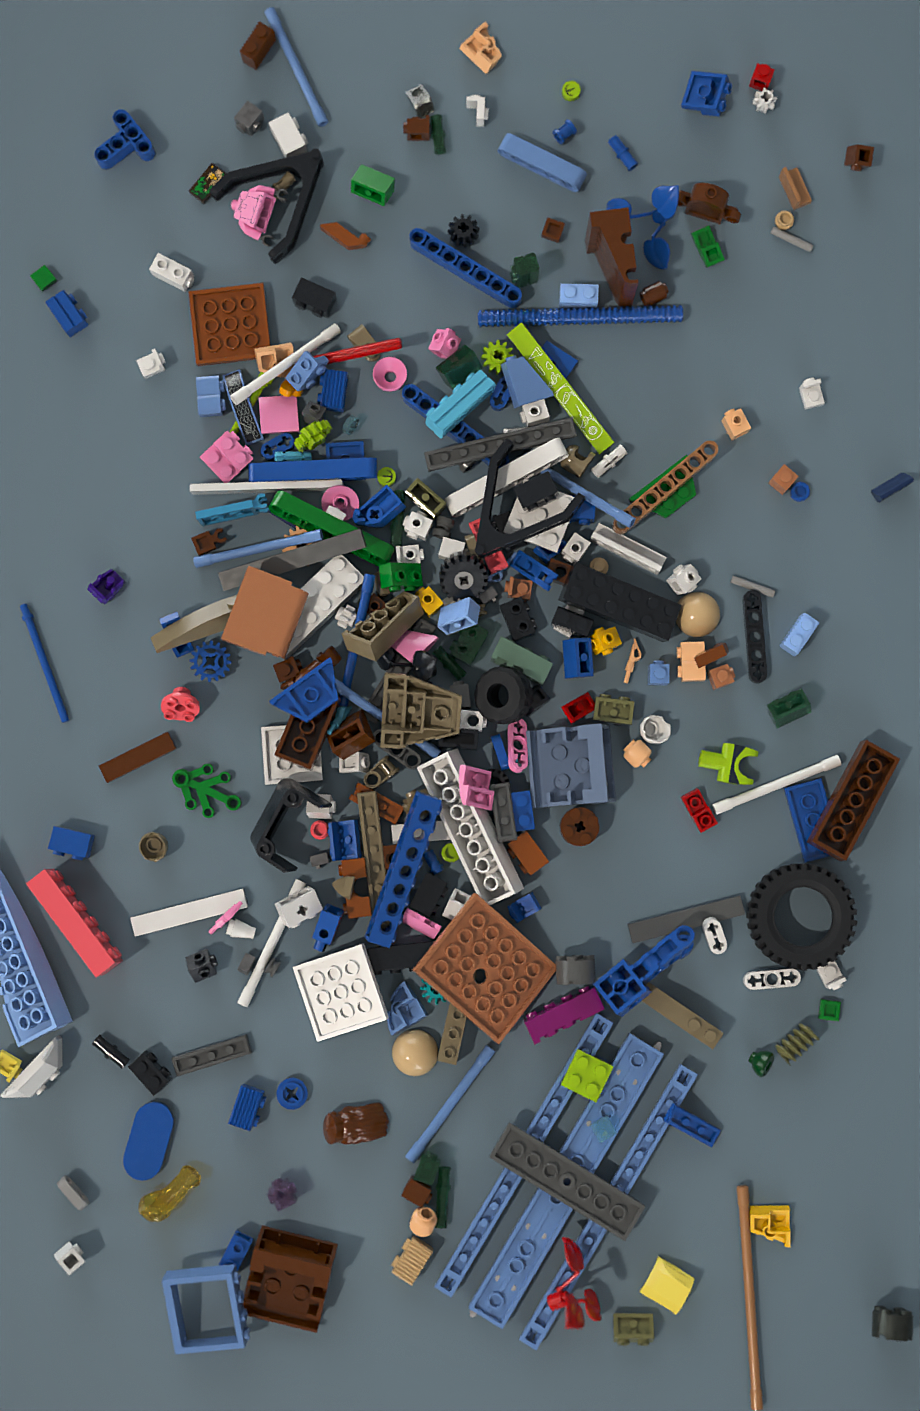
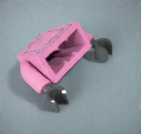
M258 185L249 191L241 192L239 200L235 199L232 201L231 208L235 211L234 218L239 220V226L246 235L256 240L260 239L265 246L271 247V245L266 243V239L270 237L275 240L274 237L263 235L262 232H266L276 201L274 196L278 197L280 202L285 203L287 199L280 198V195L283 193L288 194L285 189L275 191V188Z

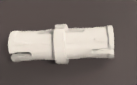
M618 445L609 455H604V459L591 468V471L597 478H600L608 469L614 468L616 466L615 463L628 454L622 445Z

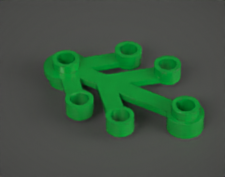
M204 764L201 768L190 772L185 769L175 771L172 781L176 787L182 789L187 809L194 810L198 805L197 801L192 798L189 787L196 789L203 808L202 814L206 818H212L215 814L214 809L210 807L207 795L224 802L229 810L235 811L241 807L242 801L238 796H227L210 788L220 783H229L231 775L228 772H222L219 776L197 782L193 779L203 774L211 775L214 772V767L211 764ZM206 766L211 767V771L209 773L205 772ZM223 774L228 775L227 781L222 780ZM181 775H184L186 778L184 782L179 781ZM233 799L237 800L235 807L231 805ZM193 801L194 807L190 808L188 802ZM207 809H211L212 814L210 816H207L205 814V811Z

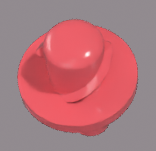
M177 687L171 694L162 699L161 710L164 713V718L168 720L174 719L191 722L200 711V703L191 695L188 688Z

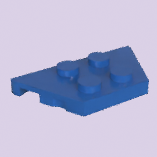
M329 657L271 699L269 701L270 704L306 723L339 700L332 659Z

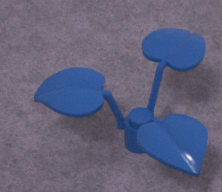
M662 185L655 188L652 192V203L657 209L651 212L631 215L632 207L628 201L622 198L610 200L607 203V210L628 207L631 219L652 215L653 221L660 224L652 235V240L649 239L644 242L643 251L650 264L659 269H667L670 259V247L665 239L661 237L656 238V235L666 226L665 222L673 218L677 210L679 186Z

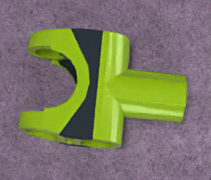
M723 743L721 753L701 750L698 767L718 770V782L735 785H753L754 779L747 778V776L740 773L739 762L744 757H758L759 752L745 746Z

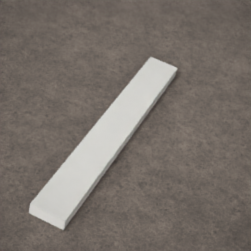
M335 479L191 484L190 492L193 495L277 491H326L332 486L343 485V481Z

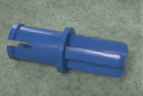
M616 135L609 139L608 143L617 154V159H621L628 171L633 170L638 165V162L630 154L629 148H626Z

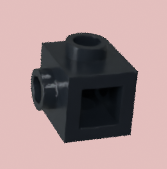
M208 949L185 957L188 972L195 983L217 974L215 967L218 965L217 959L214 954L211 955Z

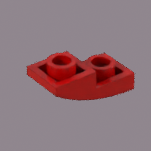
M698 788L680 797L701 833L718 824Z

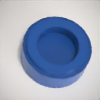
M797 482L790 489L791 498L797 502L806 500L810 494V488L804 482Z

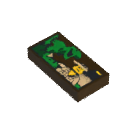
M211 163L189 189V193L205 204L211 196L209 192L211 187L226 173Z

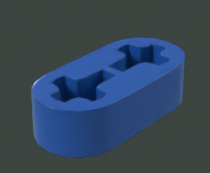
M504 376L499 380L490 397V406L495 411L503 410L510 399L508 387L503 392L504 385L502 383H506ZM502 395L501 402L503 404L496 406L494 399L497 400Z
M282 433L264 443L261 447L262 456L266 460L272 461L275 460V452L285 453L291 451L295 446L293 436L289 433ZM284 438L290 440L289 446L281 445ZM270 447V449L277 447L272 451L273 455L265 454L267 452L266 448Z
M500 734L490 736L501 771L510 769Z

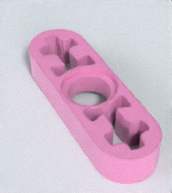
M523 719L508 724V766L515 773L522 772L528 766L527 724ZM514 741L521 743V750L514 747Z

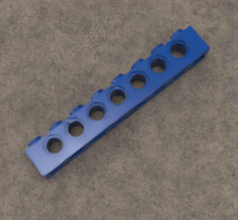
M419 791L415 792L364 936L368 942L390 948L391 943H394L396 940V929L403 920L402 912L404 906L406 907L409 903L410 889L415 886L416 872L421 869L423 863L421 858L429 847L428 839L430 833H433L435 830L436 816L442 810V800L438 797ZM424 810H428V816L425 819H421L420 814ZM422 829L421 835L414 837L415 830ZM415 847V853L407 855L408 849ZM409 866L408 872L401 874V868ZM402 884V889L399 892H394L395 886ZM392 902H395V908L393 910H388V905ZM384 921H389L387 928H381V924Z

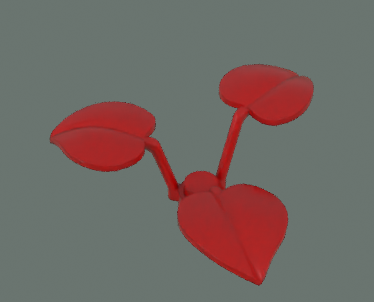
M563 1237L568 1266L575 1273L560 1287L556 1288L557 1292L547 1296V1303L552 1311L566 1307V1329H582L585 1325L583 1310L578 1303H585L587 1315L595 1322L602 1320L600 1303L596 1293L590 1288L584 1291L585 1299H576L573 1294L563 1290L580 1274L579 1270L584 1269V1259L580 1248L573 1240Z

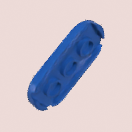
M154 1101L145 1104L135 1115L123 1157V1165L128 1175L136 1180H149L162 1168L174 1126L173 1114L164 1103Z

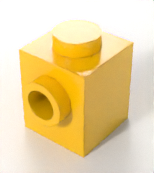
M429 586L426 589L422 587L415 593L416 596H419L422 609L429 618L444 606V603Z

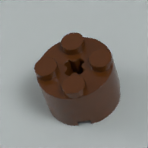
M573 808L567 811L561 818L559 825L560 833L563 839L573 846L588 845L596 839L599 833L598 818L587 808ZM582 822L584 830L577 832V828L574 825Z

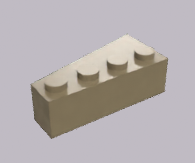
M404 591L387 602L382 610L372 612L370 614L371 617L366 621L360 620L357 622L355 628L351 631L345 630L342 632L347 650L377 661L424 614L419 596Z

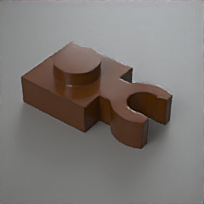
M222 528L217 529L213 535L208 530L191 538L199 556L216 550V543L224 544L228 541L226 537L223 539L218 538L219 534L224 532Z

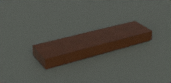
M166 732L99 765V768L106 782L110 783L177 748L169 732Z

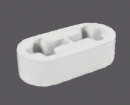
M714 917L706 918L703 921L702 927L708 946L713 953L722 954L727 949V942L721 924ZM710 923L716 925L714 926L715 933L713 934L709 929ZM714 938H717L721 943L719 948L714 946L716 945Z

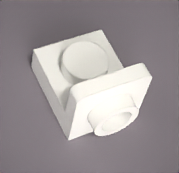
M152 349L153 353L136 360L145 379L165 370L163 364L166 361L162 353H158L156 349Z
M809 378L804 380L799 390L805 410L824 405L825 402L820 388L821 379Z
M357 752L345 760L339 757V773H367L369 771L370 759L367 753Z
M830 961L827 966H819L816 969L825 987L828 989L836 990L843 986V982L847 981L835 961Z

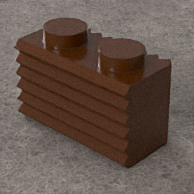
M258 22V25H256L254 31H251L252 34H249L250 37H247L248 40H245L246 43L240 49L243 63L255 70L258 69L276 41L274 30L261 22Z

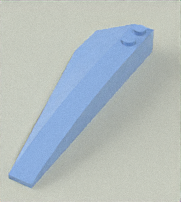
M0 869V995L4 996L5 1004L2 1006L17 1046L21 1047L73 1021L41 944L20 902Z

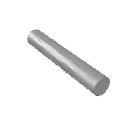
M773 227L771 234L808 252H811L814 246L776 227Z
M732 576L730 583L755 590L772 598L775 594L773 589Z

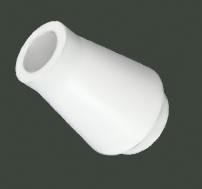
M235 918V920L230 919L226 934L230 935V937L253 939L256 928Z

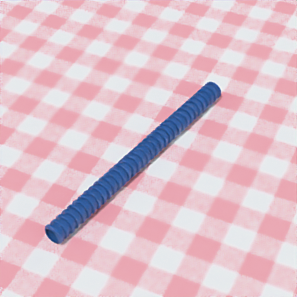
M667 305V307L661 306V308L655 306V308L649 306V308L643 306V308L640 306L637 308L626 306V308L620 307V309H617V307H614V309H611V307H608V309H605V307H602V309H599V307H596V309L585 307V309L579 308V310H576V308H573V310H570V308H567V310H564V308H561V310H558V308L546 310L545 308L542 311L541 309L537 311L535 309H532V311H529V309H526V311H523V309H520V311L508 309V311L502 310V312H499V310H496V312H493V310L491 312L479 310L478 312L479 327H482V325H485V327H488V325H491V327H494V325H497V327H500V325L511 327V325L517 326L521 322L526 324V326H529V324H532V326H535V324H538V326H541V324L552 326V324L558 325V323H561V325H564V323H567V325H570V323H573V325H576V323H579V325L591 323L592 325L594 323L599 324L600 322L602 324L606 322L608 324H611V322H614V324H617V322L629 324V322L635 323L636 321L637 323H641V321L643 323L647 321L649 323L653 321L655 323H658V321L670 323V321L676 322L678 320L682 322L683 320L682 305L678 307L676 305H673V307Z

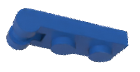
M521 550L518 551L509 565L547 591L552 587L550 585L553 580H556L559 576ZM547 574L546 579L542 581L544 575Z

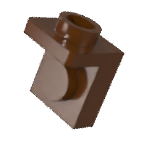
M294 656L273 665L279 683L296 677L299 671L303 669L300 660H296Z

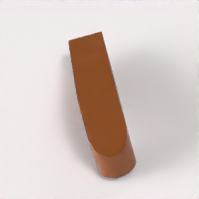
M337 222L320 224V230L347 250L365 248L371 241L364 233L359 238Z
M723 642L697 654L694 657L697 667L701 668L726 656L729 653L728 647Z

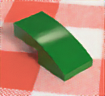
M710 226L691 233L706 267L725 260L719 243H716Z

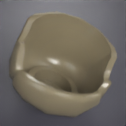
M148 832L141 837L139 852L145 860L158 862L165 857L168 851L166 837L157 832Z

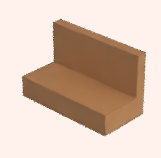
M786 167L782 168L779 179L793 210L810 204L812 199L798 168L796 167L789 171Z

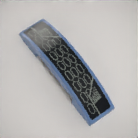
M241 370L223 375L226 391L246 445L265 440L263 434H261V428L256 419L250 398L248 397L238 405H235L230 398V395L246 386Z

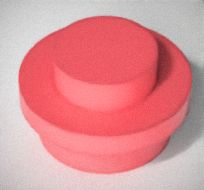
M322 820L315 821L310 828L311 835L318 840L325 839L328 836V824Z

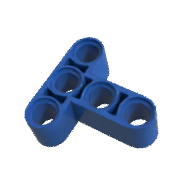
M119 109L115 111L113 121L119 132L96 148L94 157L102 169H110L133 151L143 161L152 160L155 156V150L149 138L126 110ZM122 119H127L124 123H119ZM138 133L136 137H130L132 134ZM117 145H123L120 149H116ZM143 148H149L146 152H142ZM105 155L108 156L107 159L101 160V158H102L103 156H105Z

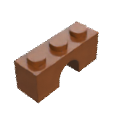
M365 858L342 860V864L338 865L340 876H355V881L359 878L367 877ZM353 888L351 899H346V903H343L344 915H348V919L372 916L370 896L361 897L355 893Z

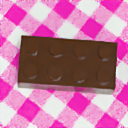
M338 697L339 700L308 723L290 715L274 755L279 759L312 771L326 739L327 731L341 702L340 697Z

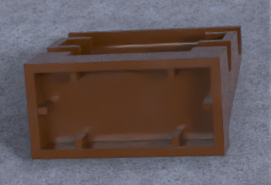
M629 208L590 212L585 236L587 254H595L617 305L626 308V306L630 308L632 307L639 282L638 279H628L627 274L635 272L637 268L633 243L625 244L626 238L631 236L632 232Z
M262 1225L253 1250L249 1269L250 1273L244 1293L243 1307L247 1310V1316L317 1333L338 1244Z

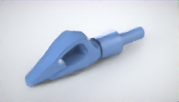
M514 552V553L506 560L507 563H508V566L510 565V563H511V562L513 561V559L515 558V556H516V554H517L516 552ZM507 568L490 574L487 579L488 583L501 581L503 579V571ZM499 574L500 577L498 579L492 580L493 576Z

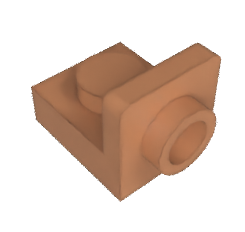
M510 576V581H506L504 592H508L507 598L517 599L522 597V600L530 601L533 581L516 579Z

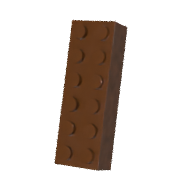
M868 740L861 741L811 832L807 843L839 861H846L900 758Z

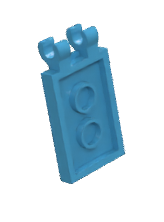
M261 493L253 501L247 500L196 511V519L202 526L258 515V513L270 512L268 505L263 504L268 502L265 494Z

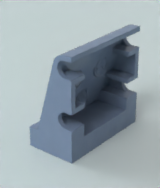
M601 723L526 731L532 808L616 802L610 725Z

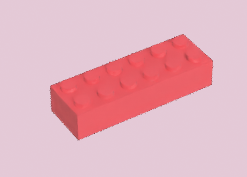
M44 869L28 881L26 885L94 976L100 977L105 975L123 961L121 959V952L116 947H112L109 943V936L104 931H100L97 927L99 925L97 920L93 916L88 915L86 912L87 907L81 900L78 901L74 896L76 893L73 888L64 883V876L59 870L55 871V869Z

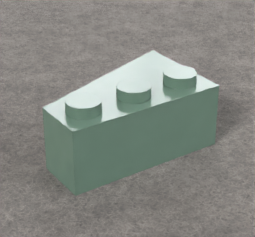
M502 636L491 656V662L499 666L516 668L523 672L529 680L543 686L553 665L550 662V658L541 654L538 656L533 653V650L525 646L521 647L513 640Z

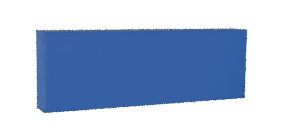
M672 1103L663 1119L666 1123L711 1148L721 1132L719 1128Z

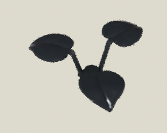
M392 647L377 660L379 667L385 671L389 670L391 665L414 667V676L425 682H428L431 677L437 674L436 663L438 658L422 650L414 653L413 664L394 662Z

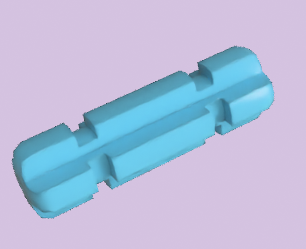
M275 452L274 459L275 462L312 460L311 452Z

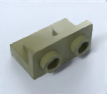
M600 694V697L595 698L593 720L632 725L634 701H630L629 697H619L618 700L611 699V695Z
M613 1313V1342H618V1345L621 1346L630 1345V1342H637L640 1346L650 1345L649 1342L654 1340L653 1314Z

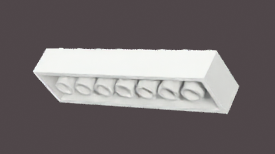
M454 749L420 765L417 769L429 795L442 800V810L439 816L476 893L485 902L492 905L523 890L524 887L503 843H498L496 828L488 811L462 804L459 790L460 765H465L458 749Z

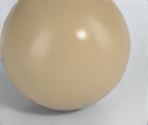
M691 592L679 600L678 604L682 606L676 624L683 633L692 637H703L714 631L720 620V609L713 597L703 592Z
M420 1029L407 1030L395 1040L392 1047V1058L394 1064L402 1073L409 1076H421L428 1073L435 1066L438 1058V1046L434 1038L426 1031Z

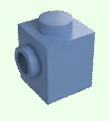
M653 661V664L648 666V685L667 686L669 684V664H665V661Z

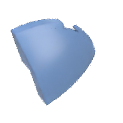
M406 981L402 982L393 992L390 1001H392L391 1010L387 1011L389 1016L387 1024L392 1036L428 1016V1013Z

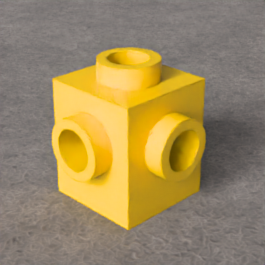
M604 627L598 628L593 631L594 634L588 637L591 638L594 655L600 653L603 656L614 652V648L622 644L616 627L606 630Z

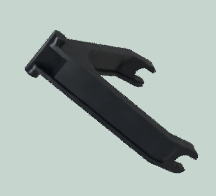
M315 148L310 152L230 171L214 184L209 192L216 201H219L237 185L286 174V172L301 178L303 186L287 234L268 253L271 261L276 264L296 246L321 169L324 166V161L320 150Z
M509 438L504 440L489 462L475 552L481 559L567 523L585 501V496L578 493L562 513L512 534H502L496 531L491 524V514L499 465L514 447L512 440Z

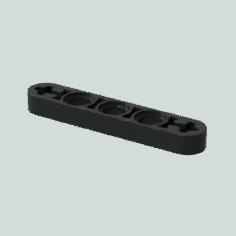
M750 590L743 596L748 676L751 682L759 684L767 678L762 602L759 592ZM750 594H753V597L757 599L753 602V607H758V610H747V608L751 607V601H747ZM750 613L758 615L757 623H751L748 620ZM751 632H757L760 635L758 642L751 641ZM755 650L761 653L759 661H754L751 657V653ZM762 663V666H759L758 670L759 673L763 674V676H761L759 680H757V677L753 676V673L756 672V666L752 667V664L757 665Z

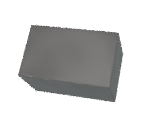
M491 586L484 593L480 594L479 599L482 604L486 605L490 601L496 602L498 594Z
M327 852L309 856L312 867L316 866L317 870L321 869L320 865L330 863Z
M245 953L238 971L248 975L255 957Z

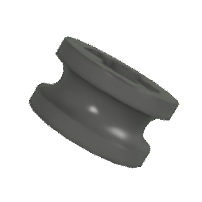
M273 957L264 973H270V977H273L279 969L281 962H276Z

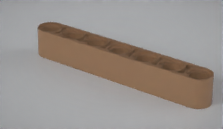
M711 440L704 442L623 510L636 518L635 523L631 528L621 529L617 526L618 521L614 519L612 525L614 532L620 535L627 533L709 464L718 453L717 443ZM704 448H711L713 450V454L707 455L704 452ZM697 460L699 466L692 467L689 461ZM682 472L685 478L677 479L675 473ZM660 485H669L670 491L665 492L661 490ZM653 496L656 502L649 504L646 501V497ZM638 508L641 511V515L634 516L631 510Z

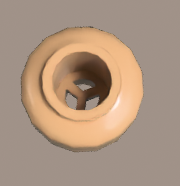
M633 739L623 749L625 752L624 758L634 768L640 765L644 768L652 760L649 757L652 751L642 740L635 741Z
M418 1207L414 1210L409 1221L411 1231L420 1237L429 1236L437 1223V1215L429 1207Z

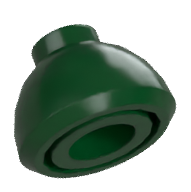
M760 1051L758 1053L752 1052L748 1062L752 1064V1069L759 1077H764L769 1072L774 1061V1054L770 1051Z

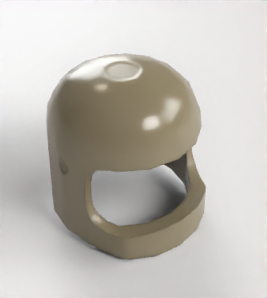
M570 445L566 448L569 456L562 460L560 464L563 469L581 478L596 454L590 452L588 457H584L578 453L579 446Z

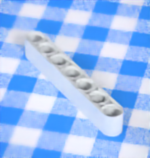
M555 438L499 468L494 497L522 483L524 478L529 479L566 459L569 454L561 439ZM487 475L444 499L452 517H458L483 504Z

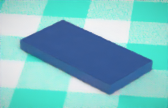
M822 778L783 788L804 863L829 857L830 855L807 843L811 832L828 803Z

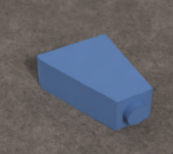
M514 355L506 358V362L501 364L514 409L554 396L553 391L524 357L517 358Z

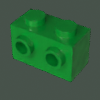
M362 164L351 179V193L382 206L386 205L394 192L395 178Z
M390 562L379 566L381 589H389V592H398L401 589H404L405 592H414L416 588L423 586L421 563Z

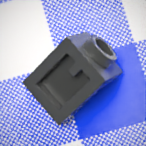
M309 401L302 411L303 421L309 424L314 421L321 422L325 418L327 408Z

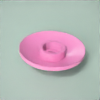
M335 485L325 491L322 496L321 505L325 512L329 505L340 509L346 514L343 520L345 521L353 517V512L356 508L359 509V498L350 487ZM342 498L344 502H339L337 499Z

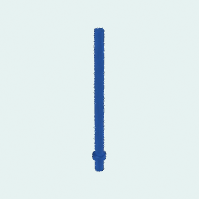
M27 604L20 605L23 614L22 620L26 622L62 723L68 722L69 718L32 619L34 618L33 613H30Z

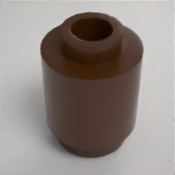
M657 281L643 288L639 295L644 306H651L666 299L669 291L665 283Z

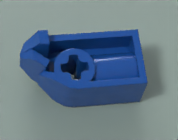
M386 485L363 506L354 510L353 521L361 526L382 528L401 513L406 506L395 492Z

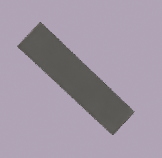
M247 1034L174 1056L171 1059L176 1076L178 1077L251 1054L252 1051Z

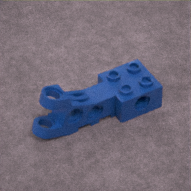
M686 925L678 927L658 942L649 952H646L636 963L630 965L628 961L623 959L593 984L618 1016L623 1017L652 993L646 985L674 962L683 959L691 953L695 938L693 929ZM681 932H688V933L690 934V936H689V935H679V934H680Z

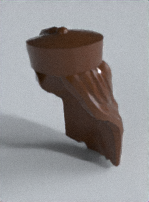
M379 1102L359 1107L347 1106L337 1113L335 1111L328 1113L323 1122V1133L329 1144L370 1142L387 1135L386 1130L389 1120L382 1104Z

